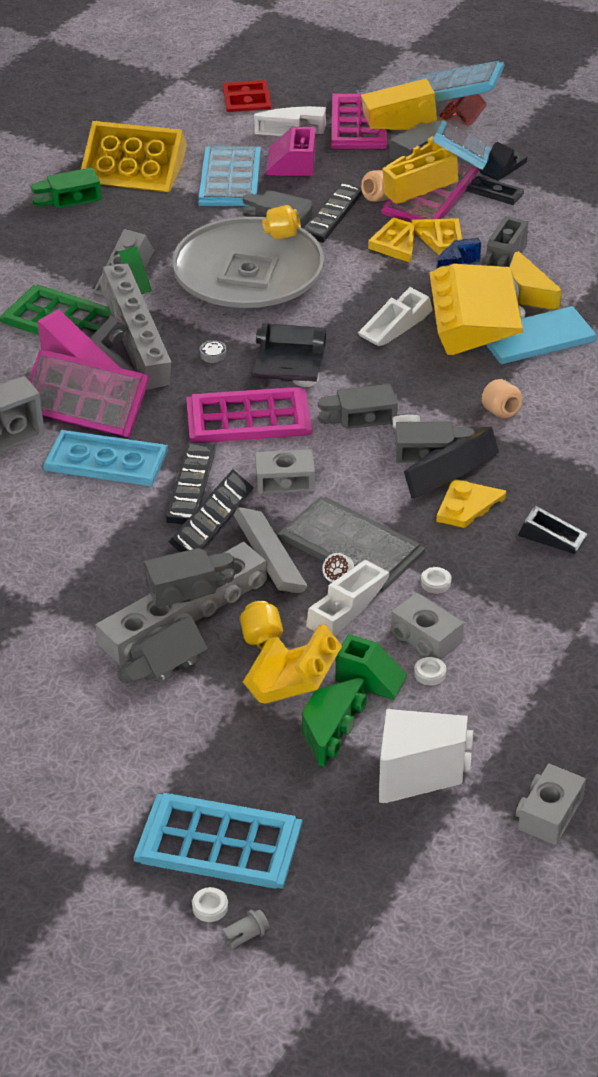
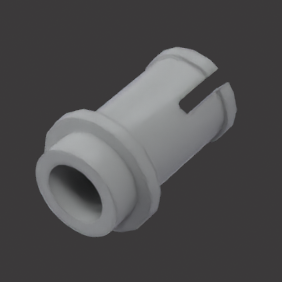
M250 910L245 918L221 929L222 937L227 936L228 939L225 942L231 950H234L237 946L257 935L263 937L265 931L270 927L267 918L261 910L255 912Z

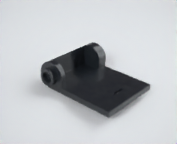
M263 323L262 328H257L256 344H260V351L252 377L280 379L282 381L317 382L326 346L325 327Z

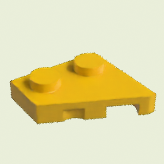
M393 217L368 241V249L410 263L412 261L415 224Z
M459 218L412 220V223L415 224L414 233L438 255L463 254Z
M453 480L437 513L436 522L465 528L474 522L476 517L487 513L492 505L498 501H504L506 490L467 481Z

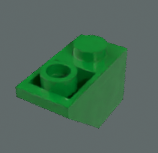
M351 634L347 635L335 658L336 682L341 683L361 678L364 679V691L391 700L396 699L407 679V674L377 642Z

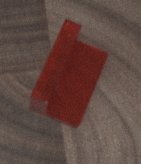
M479 94L453 98L439 116L442 120L447 121L457 114L465 125L470 126L487 104Z

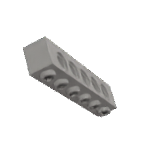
M115 264L104 266L102 293L112 316L121 320L128 327L124 332L122 340L134 369L150 377L146 390L170 385L172 362L129 265Z
M242 542L226 551V553L234 556V566L231 568L235 570V576L232 582L217 586L216 593L158 608H156L153 598L149 594L95 624L97 643L119 665L127 660H132L133 657L130 653L132 644L178 618L191 615L195 622L204 616L209 617L221 606L228 602L234 603L247 591L260 588L267 581L266 560L245 542Z

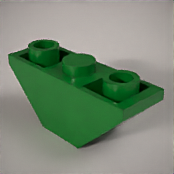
M356 678L315 690L302 711V733L318 765L325 767L330 757H337L343 734L349 735L351 733L356 712H363L367 703V694H364V679Z

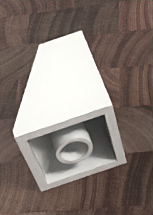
M386 709L380 757L379 803H388L462 784L463 772L470 773L471 753L465 752V750L472 751L473 730H467L468 716Z

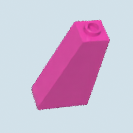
M56 310L37 321L41 350L120 368L60 310ZM56 363L50 364L51 368L64 375L67 366ZM72 368L69 379L83 388L88 371ZM94 373L88 392L104 396L110 377ZM115 379L110 394L111 398H118L126 391L125 380Z

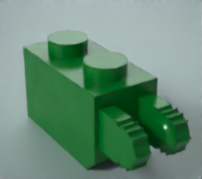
M93 167L49 175L47 180L36 182L31 187V192L41 194L33 197V204L36 206L53 204L54 207L63 208L102 200L100 180Z

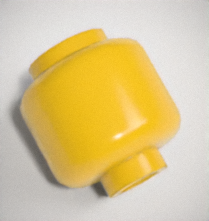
M289 205L269 209L266 219L262 220L265 233L270 234L274 240L294 237L297 234V230L301 228L297 210H293Z
M266 601L252 602L245 607V610L240 615L241 629L247 644L257 645V648L263 649L268 639L274 637L281 638L283 627L277 607L272 604H268Z

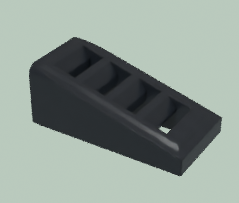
M534 506L518 534L520 537L572 554L577 552L587 533L537 506ZM557 532L563 533L562 537ZM569 535L575 537L572 542L567 540Z

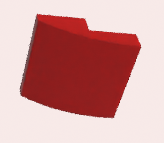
M266 80L223 83V94L227 112L271 109L270 94Z

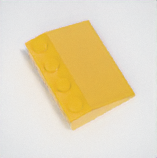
M92 121L81 169L93 167L100 180V185L170 192L184 161L187 147L183 130Z
M452 264L429 272L438 335L447 355L462 353L524 332L511 267Z

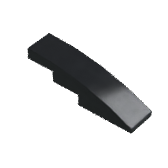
M492 426L482 427L468 438H458L444 449H435L406 469L404 474L411 498H417L463 476L499 453Z

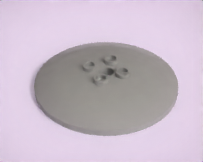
M235 217L209 223L188 234L176 247L172 262L173 272L178 283L193 296L220 306L258 308L289 301L308 291L316 284L323 272L324 254L319 242L302 228L297 230V234L294 237L274 240L270 234H266L264 231L262 220L266 219V217Z

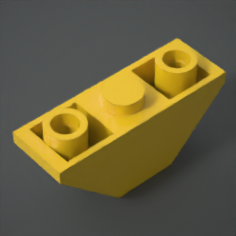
M519 251L515 252L509 267H511L513 279L519 288L518 303L552 310L560 309L562 289Z

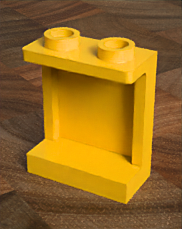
M325 624L317 627L307 645L288 650L278 637L268 639L243 683L258 702L264 704L318 690L342 645Z

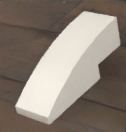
M326 107L280 108L254 115V132L261 135L282 136L291 127H315V134H323L326 126Z
M409 287L398 300L391 297L358 332L359 336L377 346L389 343L422 321L433 311L429 296Z
M367 560L362 561L328 586L327 596L308 609L306 627L315 632L319 625L325 624L332 634L336 636L370 604L389 578L390 572Z

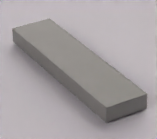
M238 507L234 517L254 551L266 560L267 572L277 589L292 593L304 592L307 588L306 582L262 511Z

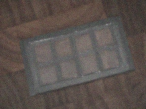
M321 496L278 533L279 539L323 562L333 553H342L351 558L354 567L367 560L390 572L389 578L380 589L381 592H384L425 553V548L421 547L419 543L327 497L323 498Z

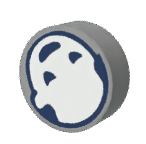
M207 341L200 346V357L206 362L217 363L226 358V345L220 341Z

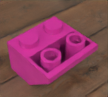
M291 127L269 146L266 175L313 176L315 127Z

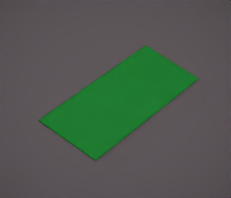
M137 246L118 251L122 264L129 265L141 294L152 292Z

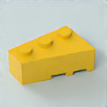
M427 78L361 95L363 114L371 129L409 130L420 123L427 125L437 121L435 92Z
M431 136L428 138L426 145L423 147L416 146L413 148L411 155L408 157L401 156L383 168L384 194L395 204L458 182L457 156L433 142L434 137Z

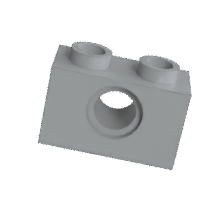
M312 449L255 452L258 494L315 491Z
M417 592L392 611L391 631L398 640L407 641L416 647L417 651L424 657H435L441 660L463 643L464 622Z
M548 763L542 775L536 774L528 798L522 797L517 806L516 816L519 817L518 830L557 845L584 798L586 778Z

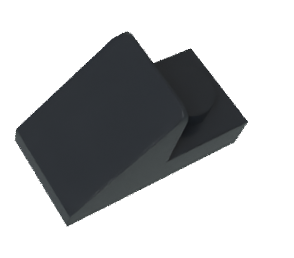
M495 142L489 153L487 163L483 170L480 169V173L499 181L527 163L528 156L504 144Z

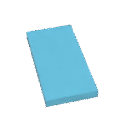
M571 306L521 318L523 333L486 344V346L500 364H505L595 342L597 334L577 310Z
M61 430L43 464L44 471L153 486L167 455L168 445Z

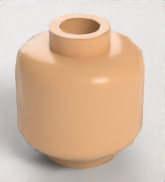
M373 170L366 173L361 182V190L364 197L372 202L390 199L384 194L383 170Z
M503 379L493 380L485 387L482 393L484 408L502 419L514 416L522 405L523 397L521 391L515 385Z

